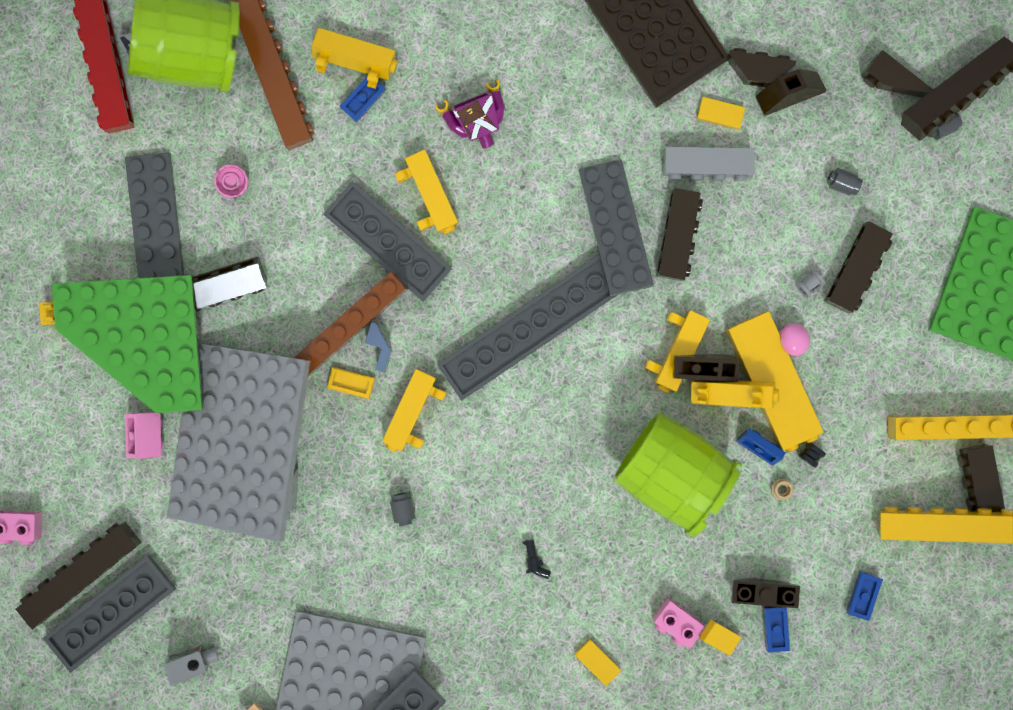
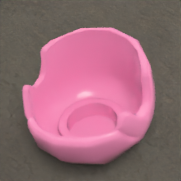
M235 164L222 166L214 176V185L217 191L224 197H238L248 187L249 178L245 170Z
M795 323L782 326L783 329L779 334L781 335V343L784 350L794 357L803 355L810 345V335L807 329Z

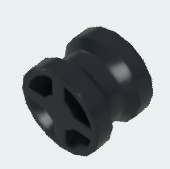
M806 443V449L800 452L798 457L812 467L817 468L819 465L818 461L820 458H824L826 453L813 443Z

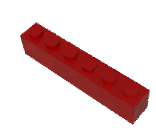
M74 0L75 7H73V13L76 20L79 21L78 36L85 48L82 54L85 63L89 66L90 72H87V77L94 89L92 100L95 107H98V125L109 134L135 128L107 0Z

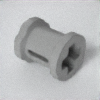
M812 270L810 272L811 275L802 282L798 281L796 283V287L806 298H810L811 293L820 286L826 285L825 280L816 270Z

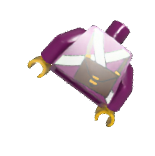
M497 79L495 80V88H491L487 81V92L451 107L446 100H443L446 104L444 109H439L437 104L435 106L439 114L443 115L442 117L450 130L461 138L468 137L470 141L479 139L483 149L494 145L491 133L499 130V124L503 120L505 105L499 91L500 82Z

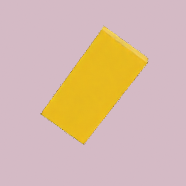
M702 97L697 120L739 130L745 107Z
M332 367L327 388L370 399L375 378Z
M712 619L699 636L705 643L728 655L732 654L742 638L737 633Z
M590 638L574 653L605 686L621 672V669Z

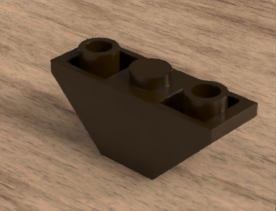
M734 48L728 53L730 58L728 63L746 85L766 88L776 78L784 75L796 65L795 60H790V57L785 55L771 57L766 52L746 53L747 50L742 48Z
M798 69L776 78L756 95V100L763 115L766 116L823 94L827 90L818 72Z
M746 578L733 580L731 603L799 608L800 586L768 579Z

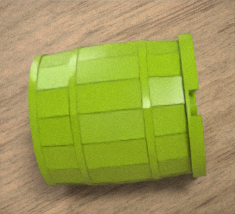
M135 0L128 75L174 85L218 89L220 93H227L230 89L236 57V50H232V39H234V36H238L239 3L229 1L227 4L216 0Z
M660 411L650 420L624 457L614 475L613 482L626 490L634 499L665 518V520L683 528L686 535L694 538L708 525L704 521L709 513L712 512L716 515L725 503L741 473L736 468L737 466L742 467V463L737 459L731 460L699 434Z

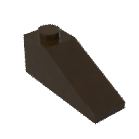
M884 50L880 51L861 74L865 84L872 88L876 87L881 90L921 98L933 90Z
M722 354L677 355L674 359L673 378L738 382L741 360L732 355Z

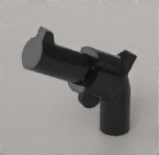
M534 539L522 541L526 545L528 558H526L528 567L526 574L533 573L549 579L551 571L541 568L543 561L536 555Z

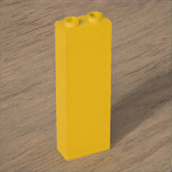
M763 312L726 329V334L736 356L741 360L740 364L747 380L775 382V389H779L778 403L775 402L772 409L760 408L779 448L790 452L799 448L798 444L804 441L810 443L819 439L818 435L824 433L790 356L782 346L781 336L770 312Z

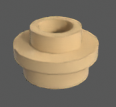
M784 478L775 480L771 486L772 495L778 500L789 499L794 491L792 483ZM781 485H784L786 488L784 493L778 491Z

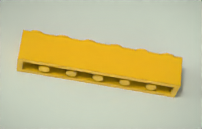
M1013 414L888 416V438L894 440L1013 438Z
M885 506L884 510H879V537L881 540L1013 543V509H1001V512H992V509L979 508L977 512H968L967 508H954V511H945V508L932 507L931 511H921L920 507H907V510H898V507Z

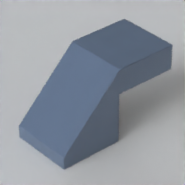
M371 322L365 343L382 348L375 370L386 372L392 350L378 324Z

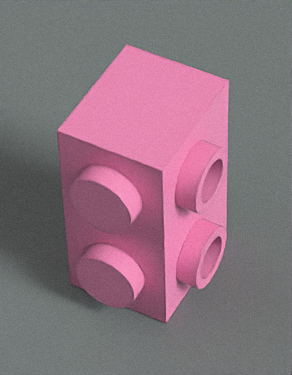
M125 413L126 458L162 457V419L160 413Z
M0 510V544L20 541L19 544L30 545L34 544V541L41 539L42 512Z
M668 597L652 617L654 623H656L654 627L663 634L666 632L673 636L672 640L680 647L686 645L691 649L705 629V625Z

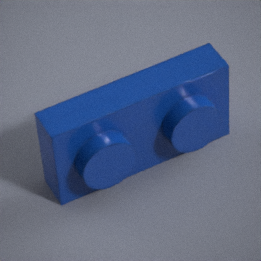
M368 75L339 106L356 123L386 91L379 82L376 89L367 87Z
M750 428L740 434L736 441L772 466L781 461L786 453L777 444L769 442L759 432Z
M859 571L846 613L870 621L883 579Z
M763 607L766 651L768 653L790 651L787 607Z

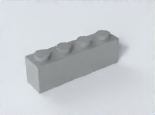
M665 147L663 150V176H668V180H682V177H690L692 181H702L704 177H712V181H725L726 177H734V181H748V178L754 175L755 148Z

